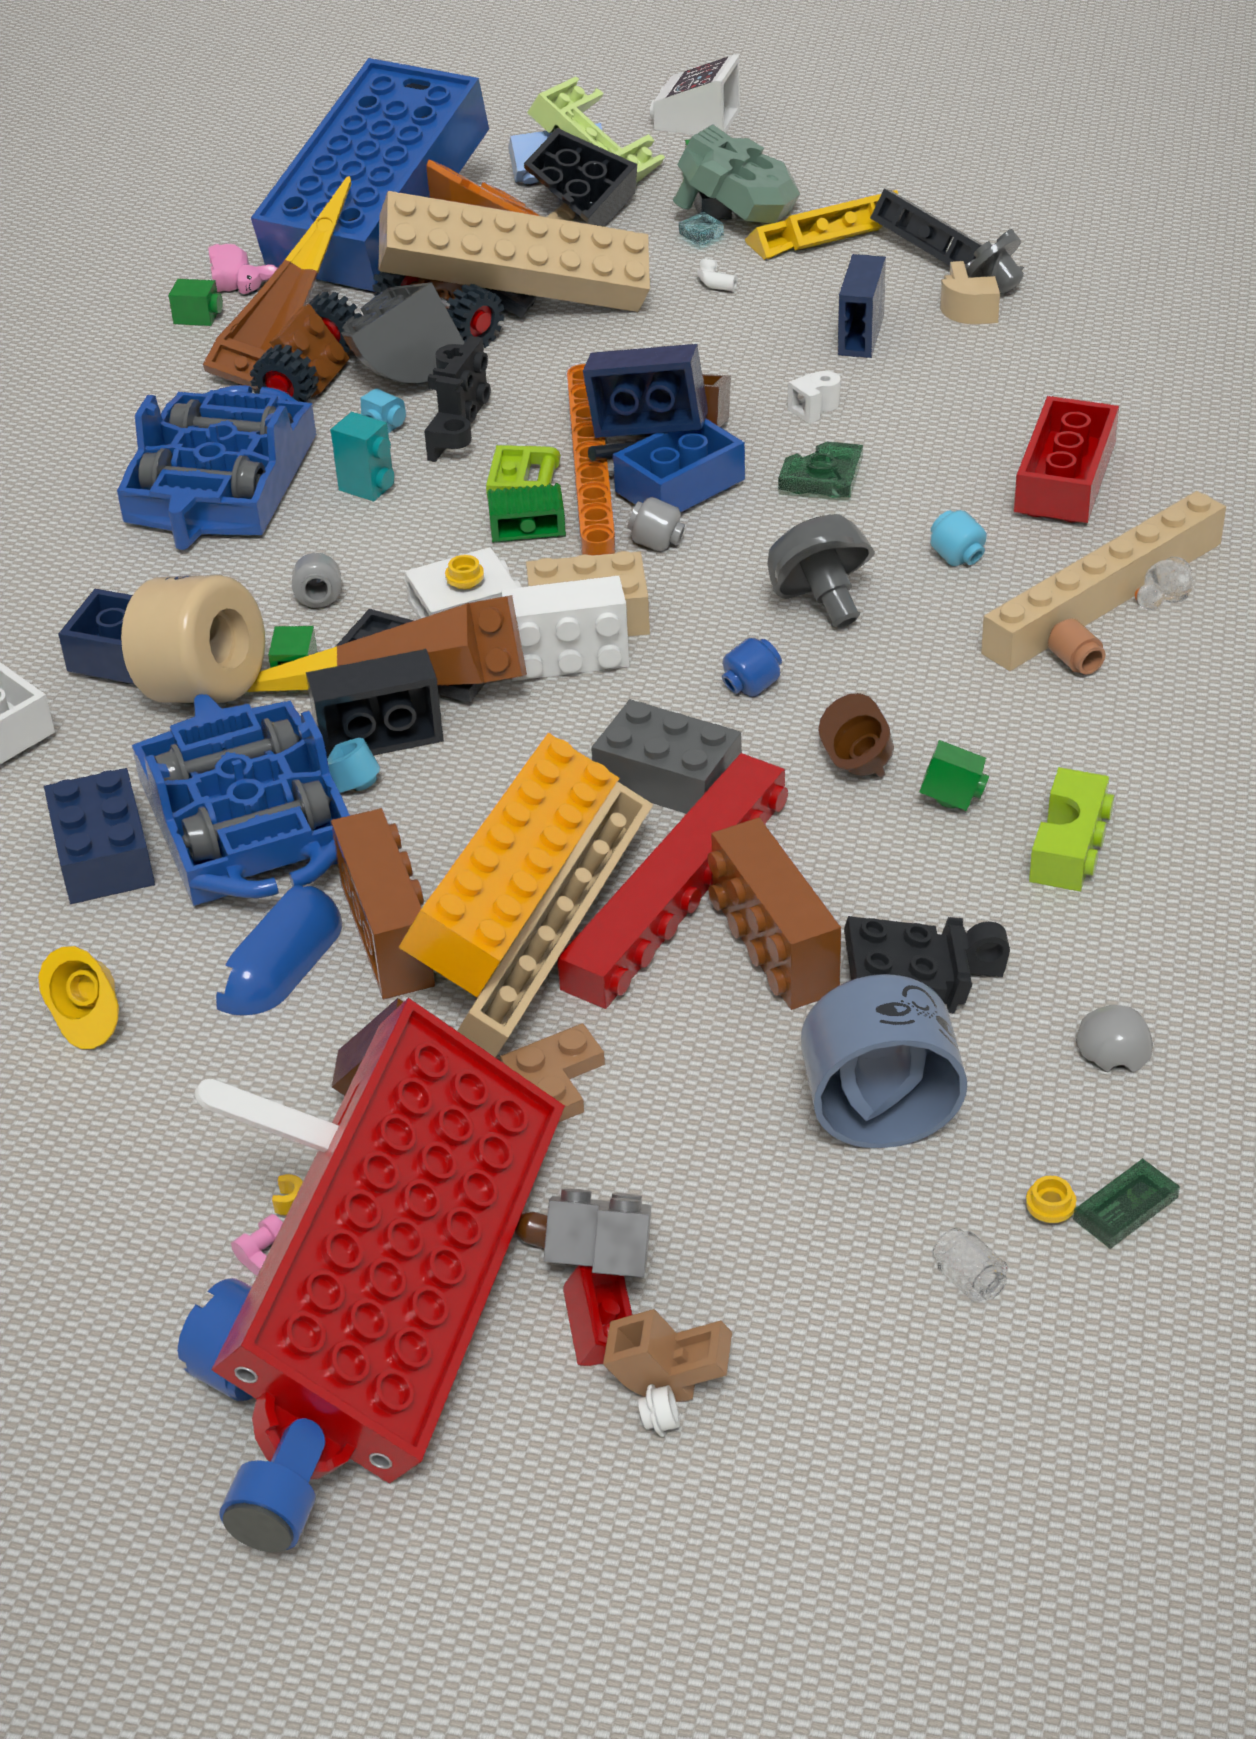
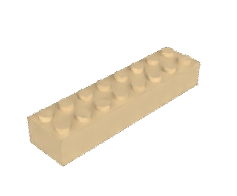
M388 191L379 215L378 271L463 285L475 284L482 288L639 312L650 290L648 234Z

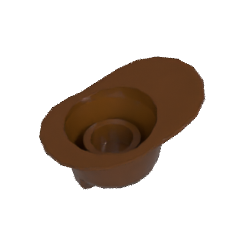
M860 693L847 694L836 699L826 708L820 719L818 729L820 739L832 762L839 769L848 770L857 776L863 777L874 773L879 777L885 776L883 767L893 755L894 744L889 724L878 705L870 696Z

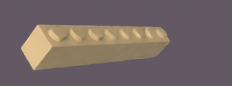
M1195 491L985 614L983 617L981 654L1008 671H1012L1049 648L1048 639L1056 624L1067 619H1076L1086 626L1134 597L1135 591L1138 588L1142 587L1143 591L1220 545L1226 506L1206 494Z
M616 782L457 1030L459 1033L496 1058L654 804L621 783Z

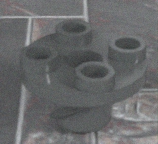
M1013 229L1003 233L994 245L988 241L974 252L976 259L965 265L968 278L995 276L1000 294H1005L1018 286L1024 276L1022 272L1024 267L1018 266L1011 257L1021 244V239Z

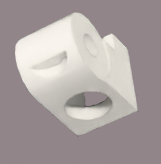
M819 371L789 381L787 409L808 424L819 420L820 412L835 410L840 404V376L831 371ZM798 393H800L804 397L802 399H798Z

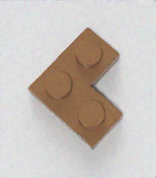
M584 1023L500 1056L501 1062L565 1105L559 1122L584 1112V1099L570 1079L605 1065L604 1051Z

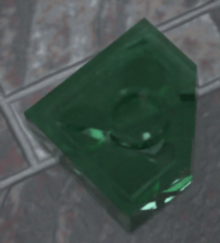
M827 441L817 445L815 453L804 457L796 453L786 457L778 477V490L791 491L795 494L811 493L827 495L832 498H851L863 459V445Z

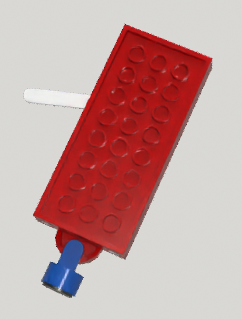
M409 997L379 1025L332 1123L215 1079H205L195 1089L197 1102L207 1110L318 1150L212 1367L213 1372L256 1398L252 1416L254 1435L268 1461H249L239 1467L220 1508L219 1515L224 1527L235 1539L260 1551L281 1552L296 1546L316 1501L315 1492L309 1484L310 1479H320L351 1459L390 1484L422 1462L565 1108V1105Z

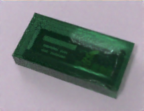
M1142 1158L1076 1207L1073 1220L1111 1249L1179 1197L1180 1186Z

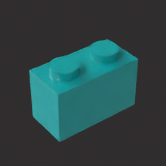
M351 411L330 429L338 490L374 502L394 484L395 475L392 468L391 442L389 440L387 422Z

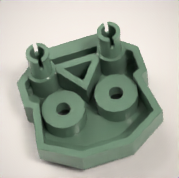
M712 124L692 136L677 164L683 172L684 179L676 196L673 198V202L677 206L689 210L692 208L693 202L700 191L710 198H716L745 221L776 223L791 213L800 196V192L784 162L762 154L764 147L749 138H732Z

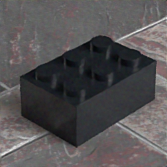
M427 649L306 672L312 717L322 734L327 758L336 744L355 738H363L373 756L444 742L437 677Z

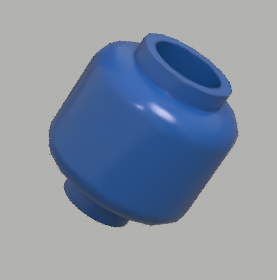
M747 638L724 656L722 664L725 673L722 675V680L732 693L738 694L741 691L749 697H756L780 677L781 656L768 640L761 639L759 641L756 638Z

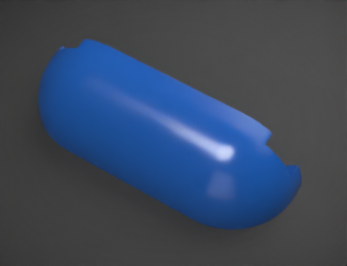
M295 885L289 889L229 957L225 966L232 968L226 984L225 993L217 992L216 994L217 1010L232 1015L246 1016L266 1012L282 1003L341 933V914L332 898L314 886L303 887Z

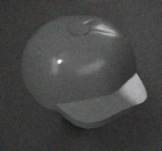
M828 514L806 520L785 532L769 549L767 565L773 591L783 599L793 598L812 591L816 601L824 603L833 627L841 628L855 622L860 615L849 593L852 584L848 575L868 562L875 555V551L861 530L852 521L840 514Z

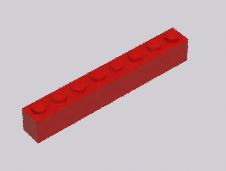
M740 753L558 957L560 990L604 1009H607L618 995H623L628 989L631 979L642 967H647L650 964L656 950L665 940H670L674 936L680 922L688 913H693L697 909L701 898L708 891L709 886L713 885L712 872L707 858L708 853L712 852L711 833L759 817L766 825V822L776 811L779 812L783 809L787 801L788 789L785 787V769Z

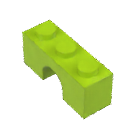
M1058 767L1049 797L1047 822L1040 823L1032 847L1029 882L1081 892L1086 875L1094 876L1098 860V850H1095L1094 847L1102 848L1107 822L1102 820L1111 819L1115 795L1108 794L1109 776Z

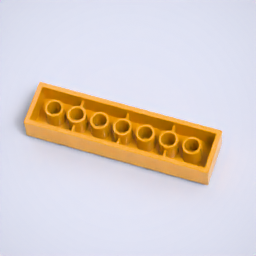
M547 733L424 904L399 948L478 998L620 778L609 772L604 765L592 761L575 750L568 742Z

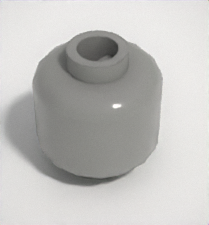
M650 497L643 503L639 501L636 503L627 529L632 531L631 536L634 542L657 552H663L671 543L678 545L683 535L685 524L680 523L681 511L678 507Z
M323 553L304 555L296 562L292 571V590L295 597L302 604L311 608H322L334 602L341 591V572L338 564L331 557Z

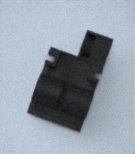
M470 336L463 345L449 344L436 351L437 368L433 369V374L428 375L429 389L436 390L438 413L424 430L427 461L436 462L445 449L464 448L472 441L470 422L475 420L481 407L489 401L491 393L490 384L487 383L486 379L488 355L484 353L483 338Z
M848 916L844 927L851 980L880 974L912 978L933 989L947 1005L948 1012L955 1014L958 1004L965 1005L972 987L971 974L1003 977L1010 953L1005 928L1001 924L991 921L978 923L965 932L963 918L948 917L942 935L937 934L935 925Z

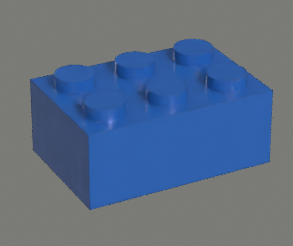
M706 418L702 430L655 433L613 454L615 492L635 505L638 501L643 503L647 498L654 497L678 507L682 512L745 480V442Z

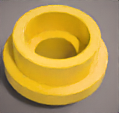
M459 555L449 561L448 567L445 570V578L451 586L467 590L475 587L483 580L484 569L476 557Z
M1043 1176L1037 1179L1027 1191L1026 1207L1029 1213L1040 1221L1059 1223L1069 1219L1075 1212L1076 1195L1070 1184L1063 1178Z

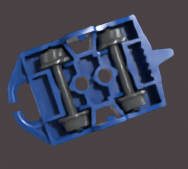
M234 385L210 390V392L203 394L178 392L166 404L163 411L160 412L156 396L147 395L135 413L138 450L128 465L121 484L117 489L123 522L170 530L173 532L175 547L179 550L187 549L201 534L263 535L317 435L312 403L298 402L289 394L279 389L261 387L260 394L252 393L251 386Z
M199 694L194 698L195 717L170 725V731L132 745L139 780L193 906L229 895L253 899L277 895L279 891L274 877L260 881L246 880L244 877L253 876L288 864H294L310 858V862L305 867L289 872L292 887L310 884L321 877L331 865L338 864L331 820L350 816L330 774L323 737L310 711L302 712L300 716L291 700L251 708L250 704L222 709L209 695Z

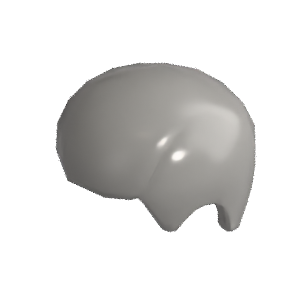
M1109 1005L1088 1013L1081 1021L1076 1038L1078 1048L1084 1058L1094 1061L1106 1072H1110L1117 1065H1125L1130 1071L1135 1072L1140 1070L1151 1059L1153 1042L1149 1027L1140 1013L1131 1007Z

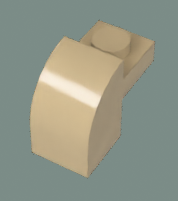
M964 261L950 262V275H945L944 279H941L940 310L943 315L953 321L964 324L998 323L1000 292L995 276L968 278Z

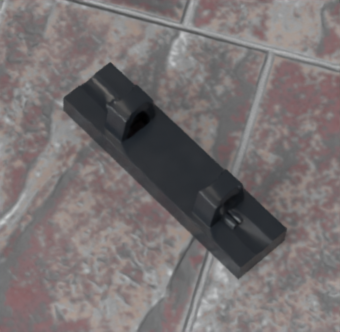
M883 189L870 219L949 266L950 262L964 261L966 265L976 259L974 252L983 245L889 189Z

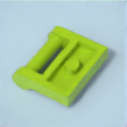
M496 445L486 483V493L489 489L495 491L497 488L503 490L506 487L510 490L512 487L517 489L519 486L525 488L528 485L532 488L534 485L539 487L541 484L547 486L549 483L551 484L554 470L560 463V452L556 448L548 446ZM531 464L540 465L537 481H527Z

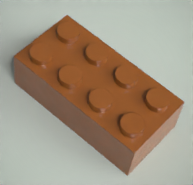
M382 808L331 820L341 887L382 999L435 987L433 969L399 948V945L422 909L421 905H424V899L418 879L410 880L413 873L407 851L399 852L398 850L402 848L396 823L388 824Z
M759 817L711 833L712 852L708 853L707 856L713 885H710L708 888L711 903L715 910H722L728 920L733 936L741 938L747 946L748 955L753 965L756 967L760 966L767 975L768 984L772 992L776 996L781 995L790 1010L820 1000L829 991L839 986L841 926Z

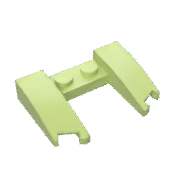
M576 76L538 94L527 113L548 133H552L556 128H560L565 132L638 164L636 183L653 171L665 159V156L661 154L654 158L652 157V152L648 147L652 146L654 140L649 134L621 148L586 117L583 112L597 103L604 93L595 88L592 94L586 95L581 87L576 86L579 78Z

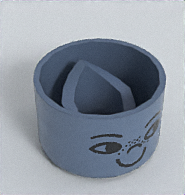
M880 974L860 977L843 983L829 991L818 1000L806 1016L801 1030V1049L813 1106L821 1126L836 1139L850 1145L865 1148L902 1146L919 1141L944 1127L960 1110L967 1093V1077L948 1009L941 997L929 986L900 975Z

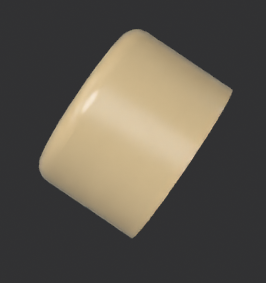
M223 575L167 576L150 579L135 591L124 614L121 639L127 670L137 688L154 701L162 703H194V698L197 695L207 694L216 703H225L241 697L258 677L265 653L263 618L252 594L245 586L231 577Z

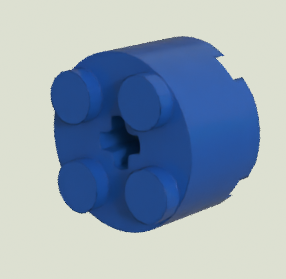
M228 1278L219 1281L207 1291L214 1296L204 1308L195 1304L181 1330L177 1352L179 1360L186 1363L187 1368H184V1370L189 1375L236 1401H247L254 1397L212 1371V1367L252 1287L238 1279Z

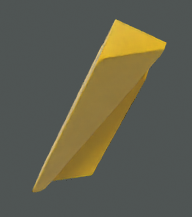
M881 194L791 215L785 221L756 227L745 238V242L759 256L766 260L792 248L796 251L877 231L883 226L870 219Z

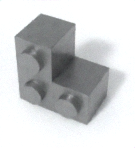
M563 1188L561 1189V1197L552 1196L550 1198L544 1262L593 1266L592 1273L634 1277L645 1276L652 1205L641 1204V1195L612 1193L610 1201L591 1199L592 1191Z

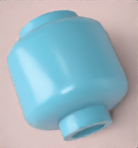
M949 510L941 514L932 524L930 544L949 565L959 566L964 563L973 565L984 555L987 533L968 512L962 510L953 512Z

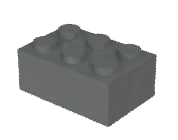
M629 699L591 747L592 761L604 765L609 772L620 778L618 780L619 783L650 803L687 814L738 755L742 753L741 731Z

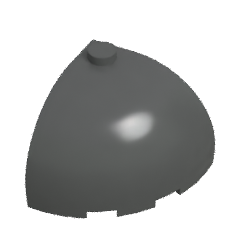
M432 283L387 288L360 308L363 313L362 316L356 319L354 316L349 318L342 327L344 331L341 332L349 348L362 364L384 378L402 383L428 381V375L433 374V369L437 368L436 351L445 345H463L465 343Z

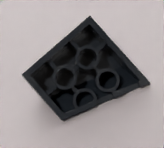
M556 128L524 162V168L591 225L606 227L635 194L638 164L559 128Z

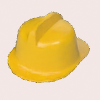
M76 946L60 947L54 950L41 965L38 975L39 991L61 1033L68 1042L80 1049H95L107 1042L114 1033L118 1022L119 1004L115 995V980L111 971L86 950Z

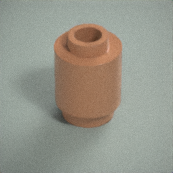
M1064 620L1056 624L1048 639L1049 649L1074 672L1088 675L1097 671L1103 664L1106 653L1102 642L1078 620Z

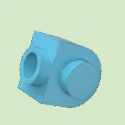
M374 389L360 398L361 415L387 422L388 434L403 424L406 418L405 403L401 398L379 389Z
M355 738L336 744L327 758L330 774L340 793L354 788L356 791H362L373 785L377 780L376 775L380 771V765L363 738Z

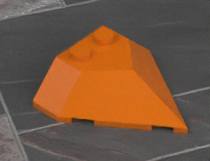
M430 159L428 160L426 168L430 198L540 216L532 209L526 207L523 202L501 189L484 182L479 186L452 169Z

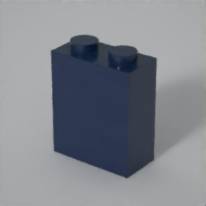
M852 254L839 293V356L872 358L884 318L885 256Z

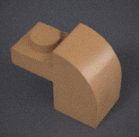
M655 1309L610 1321L603 1365L625 1387L641 1396L646 1397L647 1387L650 1384H653L655 1388L669 1385L674 1393L676 1402L693 1400L695 1384L727 1375L732 1331L720 1320L676 1333Z

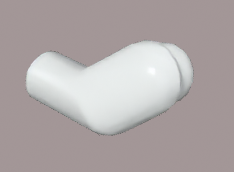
M700 260V269L697 270V276L708 288L735 292L738 282L737 275L715 272L717 268L716 260Z

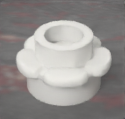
M653 1384L648 1385L646 1397L638 1399L640 1416L646 1430L654 1428L660 1437H665V1431L680 1427L676 1399L669 1385L655 1388Z

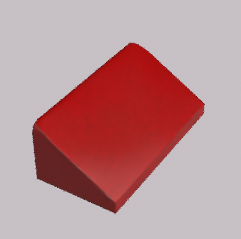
M584 1265L576 1267L565 1282L563 1292L577 1364L580 1366H593L603 1364L610 1321L633 1314L624 1276L592 1273L593 1266Z

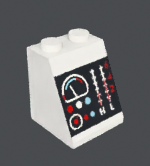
M731 55L672 75L666 85L661 87L656 99H653L651 102L650 116L654 118V130L695 135L714 124L726 133L740 112L739 55Z

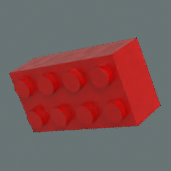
M1047 396L1016 475L1014 512L1024 513L1032 517L1044 516L1063 519L1067 522L1088 523L1116 443L1118 405Z

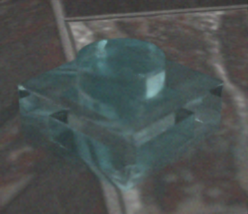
M702 212L679 222V234L699 246L710 243L711 240L724 235V223Z

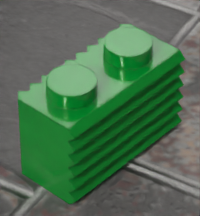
M549 483L547 486L541 484L539 487L534 485L532 488L527 485L525 488L519 486L517 489L512 487L510 490L506 487L503 490L499 488L495 491L492 489L488 490L487 497L492 543L566 536L561 485L558 483L554 486Z

